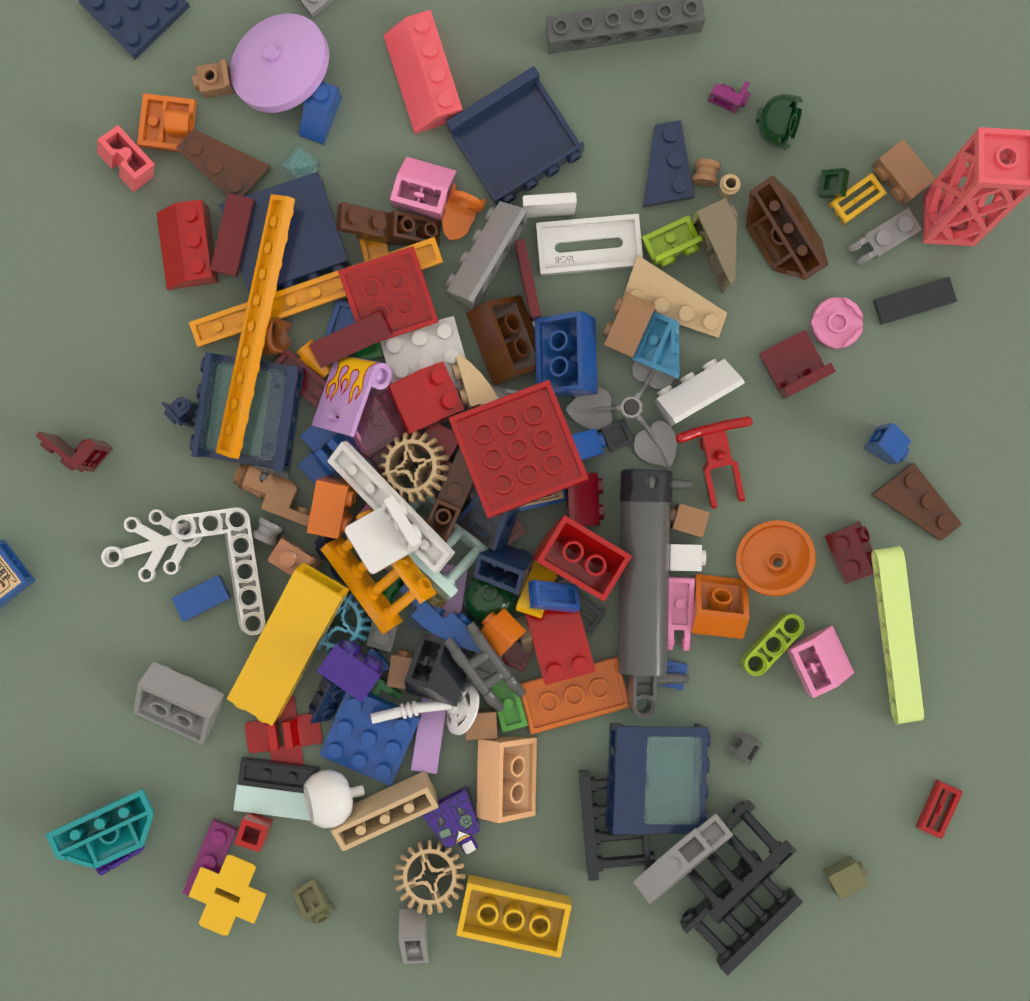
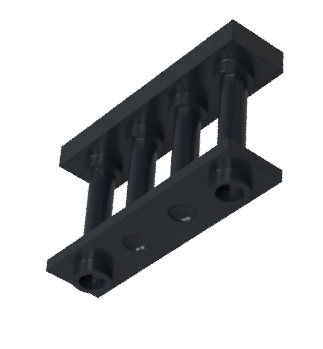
M589 769L578 770L588 880H599V872L603 871V868L644 865V870L646 871L655 863L654 850L650 851L648 834H612L609 831L595 829L594 819H599V816L606 815V805L593 803L592 793H596V790L607 789V778L595 779V777H590ZM646 772V787H645V788H649V781H648V774H647V772ZM645 802V811H644V823H645V824H647L646 802ZM641 839L643 854L602 858V855H597L596 845H601V842Z
M749 800L745 803L743 801L738 803L732 810L733 815L724 824L732 832L743 820L769 848L768 852L770 855L764 861L758 860L732 832L733 837L727 842L751 867L749 869L751 874L744 880L743 878H738L715 851L707 857L709 862L731 885L730 889L732 892L726 898L723 896L719 897L695 868L687 874L689 879L711 902L713 910L709 915L718 924H721L797 851L787 840L782 843L781 841L777 842L750 813L756 807Z
M755 850L751 852L758 860H762ZM740 858L738 861L739 865L733 872L738 878L744 879L751 873L749 870L751 867ZM725 878L713 889L719 897H725L732 891L730 889L731 885ZM768 878L762 885L775 898L774 903L768 909H763L749 896L743 903L756 916V921L750 927H744L732 914L728 916L724 922L737 934V940L730 946L725 945L702 921L712 910V904L706 897L695 908L691 907L685 911L680 924L686 934L692 928H695L719 953L716 961L720 969L728 976L803 903L791 887L787 891H782Z

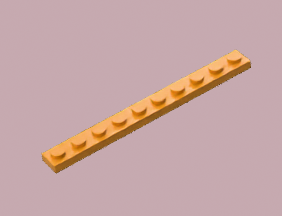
M274 194L270 196L216 453L229 458L239 459L243 448V438L249 421V410L254 397L256 378L260 370V359L263 347L265 346L268 322L271 319L273 299L277 291L276 285L279 271L282 267L289 225L294 212L295 199L288 196Z
M435 237L390 252L393 253L414 246L422 271L444 263ZM338 271L277 291L273 299L271 319L275 316L284 319L347 297ZM248 302L189 322L197 347L201 348L241 334Z

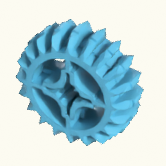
M352 592L350 595H346L344 603L335 615L337 616L342 613L340 621H343V624H339L332 628L333 624H330L317 651H320L325 645L327 646L325 654L328 655L335 644L339 642L330 640L337 630L350 633L352 637L349 639L358 645L360 643L357 638L362 641L367 640L368 637L362 633V630L366 632L371 631V627L364 625V622H369L372 619L370 616H364L366 611L364 608H361L359 601L354 599L355 596ZM351 606L357 615V628L347 618Z

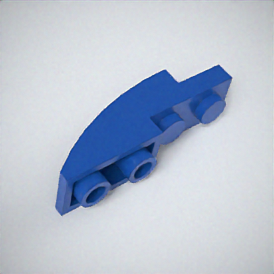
M404 584L400 591L405 594L409 591V588ZM417 599L412 601L418 609L411 617L425 629L444 640L453 637L461 648L481 652L465 628L472 622L463 612L460 611L457 614L453 611L445 617L443 615L446 612L445 609L435 600L432 603L426 600L421 604Z

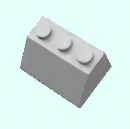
M153 661L137 685L133 713L204 745L221 710L225 694L219 692L214 687H208L190 676H184L166 665H160Z

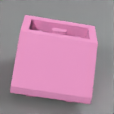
M406 157L394 183L390 197L392 206L442 221L449 192L456 176V170Z
M833 625L793 642L786 650L806 694L812 698L838 687L855 673Z

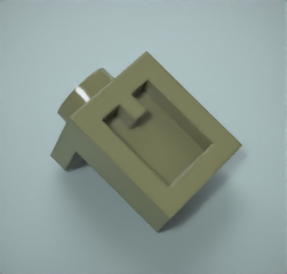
M312 879L292 892L304 921L319 924L330 917L329 914L335 911L334 905L328 903L317 879Z

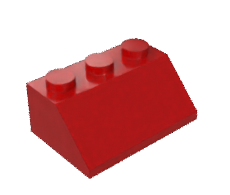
M200 199L174 203L157 212L167 290L219 283L218 273L210 270L215 250L209 207Z
M565 515L545 534L532 556L536 562L604 602L632 555Z

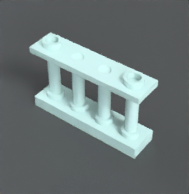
M426 494V502H420L417 498L416 503L408 502V504L414 510L423 504L431 511L436 499ZM455 523L446 543L452 548L459 540H462L471 551L448 575H442L440 572L434 573L414 551L408 554L423 575L429 579L437 594L446 602L456 594L458 589L455 588V582L477 560L478 554L490 549L457 523Z

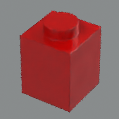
M247 813L241 821L234 844L260 852L266 845L273 819L255 813Z

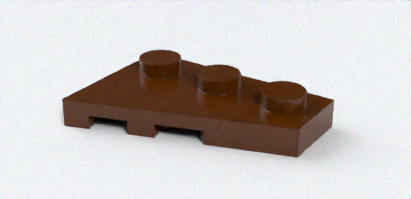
M195 129L176 147L226 196L228 193L245 196L271 168L270 165Z
M915 463L908 465L871 494L876 499L890 506L895 512L911 520L913 524L937 540H943L962 525Z

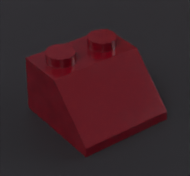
M587 473L588 481L566 489L567 517L582 526L600 525V520H604L605 517L604 504H599V494H603V479L598 478V473Z

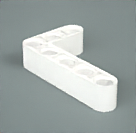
M229 508L181 515L175 518L170 525V532L178 540L225 534L239 627L243 633L248 635L260 634L265 627V616L248 513L242 508ZM232 513H238L242 516L243 523L240 527H234L230 524L229 517ZM205 517H212L216 520L217 526L215 530H205L202 525ZM178 521H186L190 525V531L187 535L177 533L175 526ZM238 538L243 539L247 544V548L243 553H238L234 550L233 543ZM242 564L248 565L251 570V574L247 579H242L238 576L237 569ZM246 590L252 591L255 596L254 601L249 605L244 604L241 600V595ZM250 616H255L259 622L258 627L253 631L248 630L245 626L246 619Z

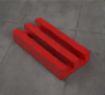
M936 779L915 827L942 839L963 791ZM950 792H952L953 794L939 823V826L937 830H934L936 822L943 811L944 804L948 798V795Z

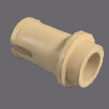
M734 174L723 176L718 187L719 196L723 199L731 198V195L737 193L740 189V179Z

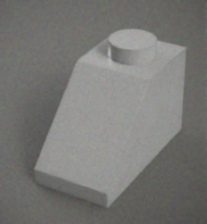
M418 907L399 909L398 940L403 964L429 963L426 908H423L421 913H417Z

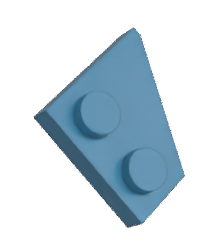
M653 311L632 360L678 379L680 376L679 322Z

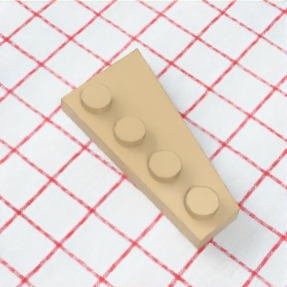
M637 255L622 299H624L626 293L655 304L654 312L675 319L679 322V325L719 338L727 312Z

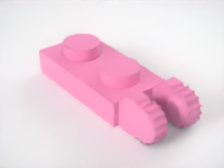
M669 577L668 650H673L674 630H683L682 650L689 651L695 578Z

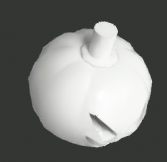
M332 769L316 772L304 784V797L309 818L312 824L323 829L335 828L345 823L352 813V798L365 795L363 785L350 788L343 774Z

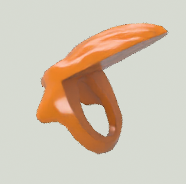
M455 183L449 192L448 202L446 203L442 218V228L445 236L449 240L461 239L465 236L471 224L475 221L476 213L482 212L486 199L479 200L465 191H457Z

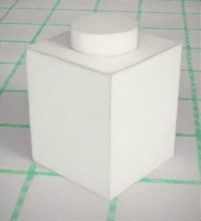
M670 544V571H702V566L706 565V550H702V545Z

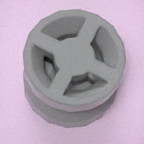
M260 516L258 520L259 526L253 531L252 536L266 544L276 546L278 533H281L284 527Z

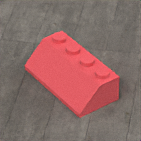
M431 10L405 17L383 36L414 133L417 134L445 125L447 120L463 110Z

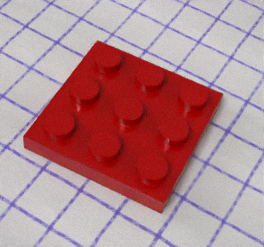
M414 246L338 270L355 322L378 311L382 312L392 333L391 336L383 340L439 323Z

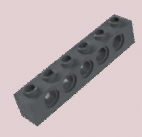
M659 0L546 17L545 31L549 54L699 33L702 31L705 23L703 0Z

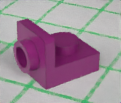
M745 81L739 94L729 85L715 83L707 101L735 114L739 106L745 107L751 93L747 91L750 82Z

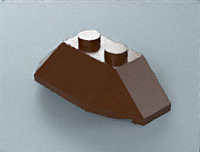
M772 175L750 190L746 228L773 271L806 280L828 266L822 239L796 197Z

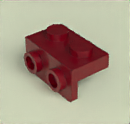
M860 521L825 536L845 584L873 575L872 547L869 543L870 535L867 528L862 526Z

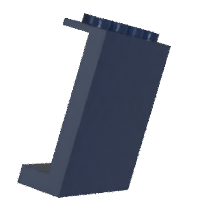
M535 66L446 121L447 130L496 206L499 201L510 204L517 198L516 194L523 190L526 192L532 190L539 184L538 180L545 176L547 178L554 176L565 163L572 164L582 157L581 153L584 151L585 144L583 141L580 143L540 82V74Z
M319 172L243 196L255 200L240 266L248 294H250L271 194L288 196L295 199L294 212L288 230V240L285 244L282 267L279 271L276 285L277 290H283L298 283L351 266L340 233L336 231L337 224ZM225 203L219 204L222 216L225 208Z

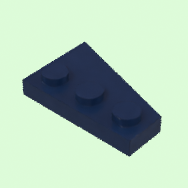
M681 120L657 124L654 127L643 208L694 198Z

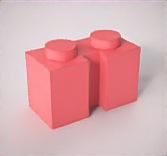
M118 125L97 140V154L111 169L116 166L120 168L119 177L133 192L154 178L155 164Z

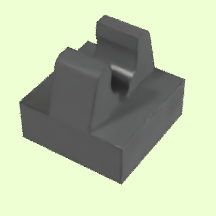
M737 732L735 736L741 739V746L736 748L729 744L728 749L736 759L751 765L763 743L748 734Z

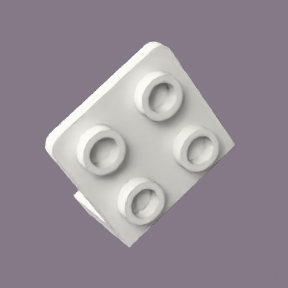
M393 495L383 500L380 508L345 528L346 536L371 574L381 571L417 550L422 542L420 540L422 534L419 528L414 523L410 524L406 517L408 512L404 504L400 500L396 501Z

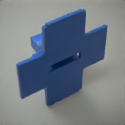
M358 424L354 437L311 426L300 437L313 451L298 463L299 468L315 485L316 480L325 475H335L338 478L341 475L327 462L332 452L324 444H327L334 452L341 442L348 441L359 453L373 441L372 437L360 424Z

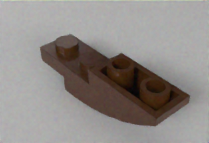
M345 202L337 205L336 231L355 234L356 239L410 246L435 237L437 245L439 246L440 244L439 220L396 210L388 213Z
M460 448L448 472V479L444 481L443 489L440 491L426 521L445 542H447L473 484Z

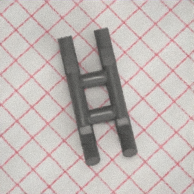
M473 621L465 628L481 652L468 660L453 637H450L443 643L458 666L461 667L482 694L485 701L496 712H501L504 709V704L493 692L492 686L503 679L518 697L524 696L526 689L508 669ZM489 660L497 671L483 680L475 668Z

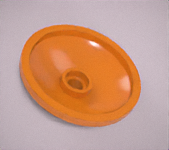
M782 520L767 521L752 528L741 540L736 553L737 570L744 583L753 591L766 596H783L798 590L808 581L816 563V551L809 535L798 525ZM777 561H783V564L780 567H775V563Z

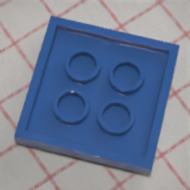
M345 692L320 756L391 786L422 715L415 716L413 714L411 718L407 716V719L399 717L373 724L371 713L400 706L371 693L367 695L363 702H360Z

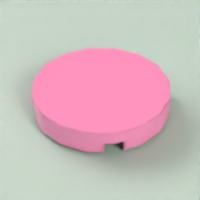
M828 298L820 303L812 313L810 322L812 334L820 344L827 348H846L857 341L863 330V314L857 304L848 298Z

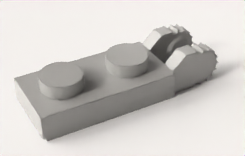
M908 208L862 236V239L849 246L848 250L850 253L855 252L864 244H867L871 252L864 254L856 261L858 266H861L872 258H878L914 236L922 228Z

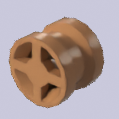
M697 159L695 161V168L697 170L696 174L693 175L692 182L704 187L717 186L719 180L717 172L721 169V163L713 159Z

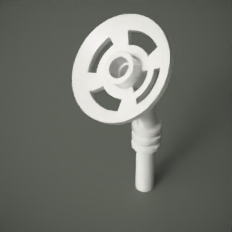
M465 683L457 707L438 701L416 702L413 700L412 704L410 702H406V705L401 703L400 707L371 713V720L374 724L399 717L407 719V716L411 718L413 714L418 716L422 712L447 710L446 721L449 731L455 735H462L470 729L475 721L479 709V693L475 685ZM467 692L470 696V706L465 697Z

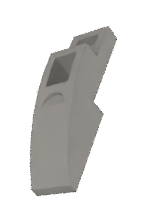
M717 814L713 815L652 864L633 882L647 902L652 904L689 874L693 868L733 837L732 832Z

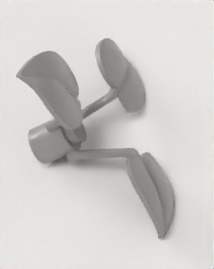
M635 361L632 368L633 376L636 380L644 382L635 397L625 398L620 406H611V395L605 389L597 387L598 394L576 397L566 407L570 417L588 429L596 428V430H600L610 425L613 420L611 411H622L628 418L636 417L645 428V430L638 432L635 436L634 449L636 454L642 460L651 464L664 467L672 465L677 451L674 430L668 423L660 420L654 422L649 427L640 415L643 411L640 397L648 384L654 389H663L673 382L674 377Z

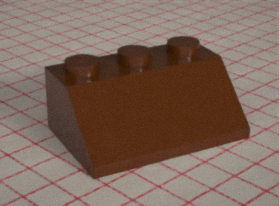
M521 295L486 301L466 313L493 386L511 382L536 372L535 331Z

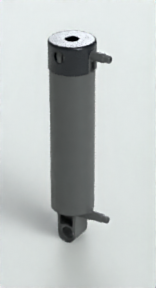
M626 469L622 470L620 475V549L632 555L620 575L618 673L628 675V708L640 718H649L654 714L656 710L657 685L689 682L688 674L667 673L672 489L693 488V481L673 479V473L669 470ZM645 698L647 700L645 709L638 711L636 708L637 702Z

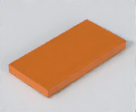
M615 656L593 662L596 672L549 685L544 684L543 677L520 682L526 689V693L521 697L531 735L627 709V689L623 675L618 673V657Z

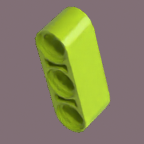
M788 612L779 615L742 654L740 664L743 670L753 676L764 674L802 634L804 622L801 617ZM793 618L795 627L792 631L787 632L784 624L787 619ZM771 637H775L777 639V647L769 651L766 647V642ZM758 656L760 660L759 666L756 669H750L748 661L750 658Z

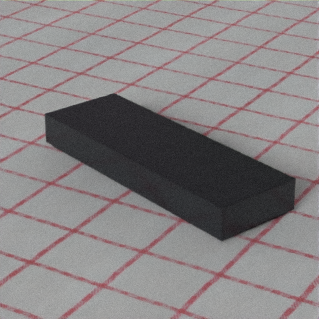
M947 277L877 298L873 302L880 325L955 303L957 298L951 279Z
M242 757L238 785L304 793L305 782L311 775L320 771V767Z

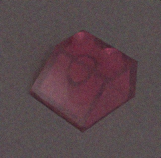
M387 387L382 390L376 389L369 393L353 437L365 458L386 449L388 444L394 445V438L403 440V433H408Z

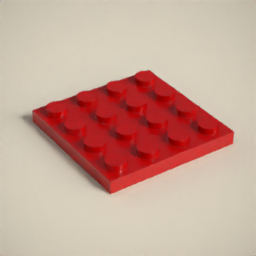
M550 380L449 417L450 424L487 519L589 480Z

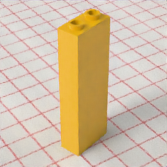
M304 562L297 567L227 700L231 701L237 708L253 714L260 722L268 723L272 726L284 711L350 589Z

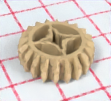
M416 431L413 432L412 437L408 433H403V441L395 437V446L386 445L390 451L389 454H381V457L386 459V463L379 464V468L386 471L381 476L384 479H388L386 482L405 501L408 499L410 503H416L418 498L420 502H426V494L434 498L435 492L433 489L435 488L439 491L443 489L439 483L441 480L447 481L448 479L443 475V472L450 470L449 466L443 465V463L449 460V456L442 455L446 450L445 447L438 446L439 440L436 438L430 440V435L427 433L421 436ZM414 447H424L429 452L431 458L420 459L419 453L415 452ZM404 454L403 462L398 465L401 456ZM413 463L420 464L416 472L410 471L411 467L414 466ZM432 469L430 477L425 481L426 473ZM399 476H409L410 482L414 483L415 488H406L399 480Z
M431 840L427 842L428 849H423L422 843L418 842V852L415 853L412 847L408 848L409 853L412 855L409 859L405 855H401L400 858L406 863L405 866L396 865V869L403 871L402 875H395L394 880L402 881L403 884L396 886L395 889L396 891L405 889L406 893L400 899L404 901L408 897L411 898L407 905L408 908L411 909L415 902L419 904L417 913L422 912L423 906H428L427 913L432 915V906L436 905L438 912L442 913L441 903L445 902L447 907L451 908L452 903L448 898L452 896L458 900L460 896L454 892L455 888L459 890L464 889V885L457 883V879L463 880L466 878L465 874H457V870L463 869L464 864L459 863L455 865L454 862L458 860L459 855L455 854L450 858L448 855L452 851L451 847L446 848L445 852H442V842H438L436 849H432L433 844ZM427 855L438 856L445 860L449 866L439 869L433 868L429 863ZM420 858L422 864L421 874L408 881V873L412 864ZM425 864L428 865V869L432 874H439L437 875L438 878L434 879L436 881L434 883L435 891L432 890L428 881L417 882L422 880L423 876H426ZM452 874L450 888L440 897L437 887L439 880ZM426 886L430 890L433 900H424L417 897L411 891V888Z

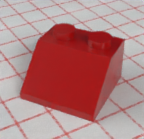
M443 361L420 369L387 386L408 435L446 421L449 417L465 410Z

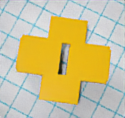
M227 854L220 873L202 866L200 867L189 897L206 904L198 923L200 926L223 936H228L236 917L253 924L255 923L266 897V893L249 886L257 867L254 866L255 864Z

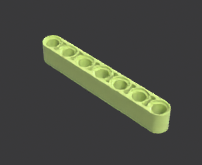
M901 546L872 550V566L891 715L896 725L922 721L924 719V709L905 555Z

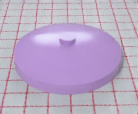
M286 13L264 19L243 36L233 53L230 64V79L235 92L248 106L261 112L276 113L296 107L308 99L324 79L329 64L327 40L318 26L302 15Z

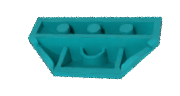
M141 789L83 814L45 835L56 859L67 860L78 865L96 869L143 847L146 843L155 812L145 790Z

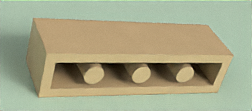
M423 771L354 803L351 816L345 823L331 828V833L341 850H348L439 808L437 791L426 771Z

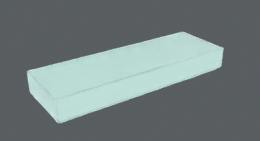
M237 784L233 811L311 821L304 793Z

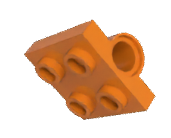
M143 93L137 145L140 148L179 152L176 147L194 129L197 108L196 100Z

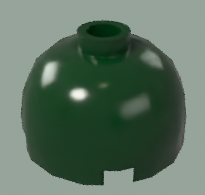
M791 94L777 95L768 100L764 108H759L756 123L759 124L761 137L769 145L784 150L791 146L786 143L789 137L795 138L800 124L802 109L798 108V102L803 103L801 97Z
M473 577L464 590V609L472 620L482 624L481 622L492 612L497 615L505 608L511 614L515 595Z

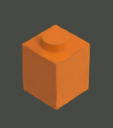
M505 608L497 615L494 612L490 613L481 622L484 625L481 632L499 657L526 632Z

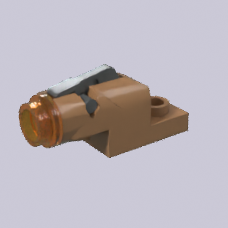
M241 464L238 467L233 483L238 485L239 489L246 490L261 500L265 498L261 509L308 527L311 510L299 505L297 509H294L300 488L290 480L287 471H274L272 468L252 466L250 464L246 466Z

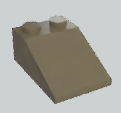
M726 198L696 211L692 218V223L698 235H702L704 239L700 247L722 293L726 292L733 285L736 278V218L738 216L732 203L728 204Z

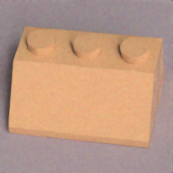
M498 736L497 739L478 740L476 818L502 823L536 816L537 737Z

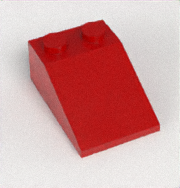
M544 610L542 618L525 613L545 685L596 672L579 611L572 613Z

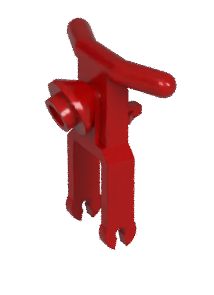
M746 416L702 425L676 435L678 443H684L701 437L700 447L705 452L706 463L702 470L709 504L712 509L717 508V501L710 471L711 469L731 465L737 499L740 502L745 501L738 463L731 458L726 430L751 426L753 423L751 417Z

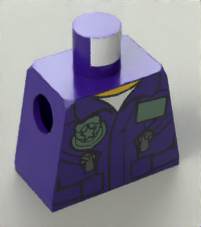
M466 785L438 800L439 808L422 815L447 848L459 843L465 855L478 848L472 835L480 831V822L476 818V810Z

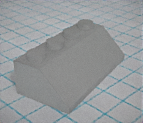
M499 201L496 207L492 206L485 217V220L488 222L483 230L479 228L472 239V242L475 244L470 252L466 250L458 263L461 265L457 274L452 273L445 286L448 288L447 295L471 310L478 306L527 223V210L501 201Z

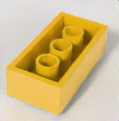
M468 875L456 936L561 958L572 907L571 897Z

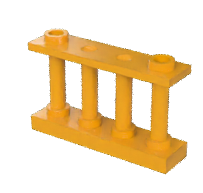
M369 509L360 513L356 518L359 520L374 510ZM340 537L327 543L320 549L382 634L387 633L403 622L398 613L412 601L417 599L421 604L437 594L429 579L423 575L409 555L391 564L393 569L375 583L368 574L364 563L360 562L351 551L353 545L349 539L344 541ZM401 577L409 591L391 605L382 592Z

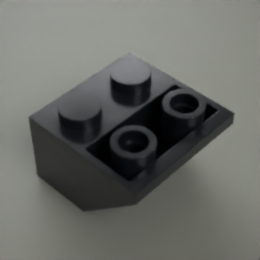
M421 633L404 680L406 693L457 707L467 675L458 666L443 642L446 640ZM463 651L468 660L472 658V656Z

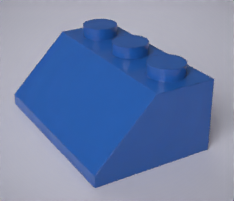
M577 311L536 318V384L550 380L556 397H580L598 394L595 317L585 312Z

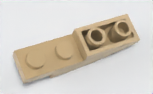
M462 355L456 356L455 365H452L451 369L455 381H460L462 390H459V397L463 406L467 405V409L470 410L497 400L498 397L488 381L472 363Z

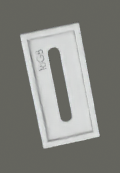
M639 213L536 223L540 276L633 268L637 255L643 258ZM615 238L622 241V246L618 248L562 253L555 250V246L560 243Z

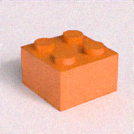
M327 475L316 480L307 533L339 539L345 533V528L353 523L354 514H350L352 505L356 504L358 493L346 480Z

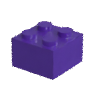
M342 639L335 644L317 672L360 702H363L386 669L382 666L383 662L372 654L367 656L360 651L361 646L351 639L347 641Z

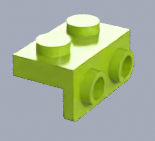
M688 215L642 236L641 241L654 266L661 264L662 267L674 263L676 261L675 257L685 253V256H689L699 251V246L704 239L702 235H698Z

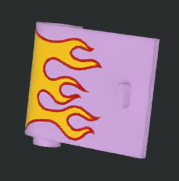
M346 356L333 362L312 426L354 437L370 389H385L392 379L391 368L385 363Z

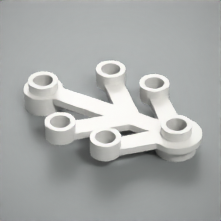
M155 509L149 514V521L152 524L162 525L170 530L173 520L167 517L163 510ZM157 512L162 516L159 522L154 520V515ZM128 517L124 521L125 530L135 532L150 541L123 549L117 546L107 547L102 552L101 559L107 567H118L127 558L153 551L145 566L138 572V577L141 581L150 582L155 579V569L168 546L177 544L171 559L163 564L164 572L173 575L180 571V562L187 549L197 546L202 537L178 540L172 534L163 536L143 525L139 518ZM131 520H135L137 523L135 529L129 527ZM177 522L175 529L178 534L186 535V532L190 530V525L188 522L183 524ZM113 552H117L119 555V559L116 562L111 558ZM170 562L176 565V569L173 572L168 569ZM146 569L151 572L149 579H146L143 575Z

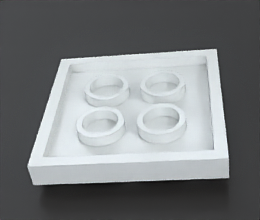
M454 316L441 319L439 323L380 341L386 364L392 371V383L420 369L443 361L459 395V390H462L460 381H455L451 366L455 365L456 356L462 355L465 358Z

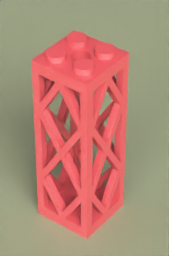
M979 127L923 194V244L975 246L1030 193V130ZM967 176L964 186L959 188L958 185L961 178ZM995 194L991 204L984 206L987 196Z

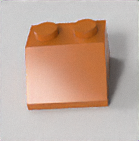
M695 574L691 633L743 639L750 619L748 586L742 579Z

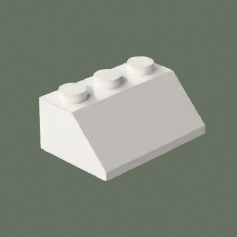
M713 359L702 366L703 372L696 376L694 372H691L679 379L682 383L679 386L672 388L669 385L657 392L659 397L654 402L666 423L671 427L745 383L744 380L725 359L720 362Z

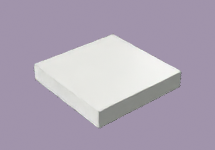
M575 192L523 196V208L527 210V218L575 214L577 204Z

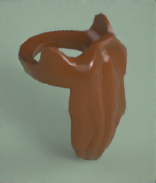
M276 316L270 320L262 355H280L289 349L291 340L288 336V330L291 327V323L283 321Z

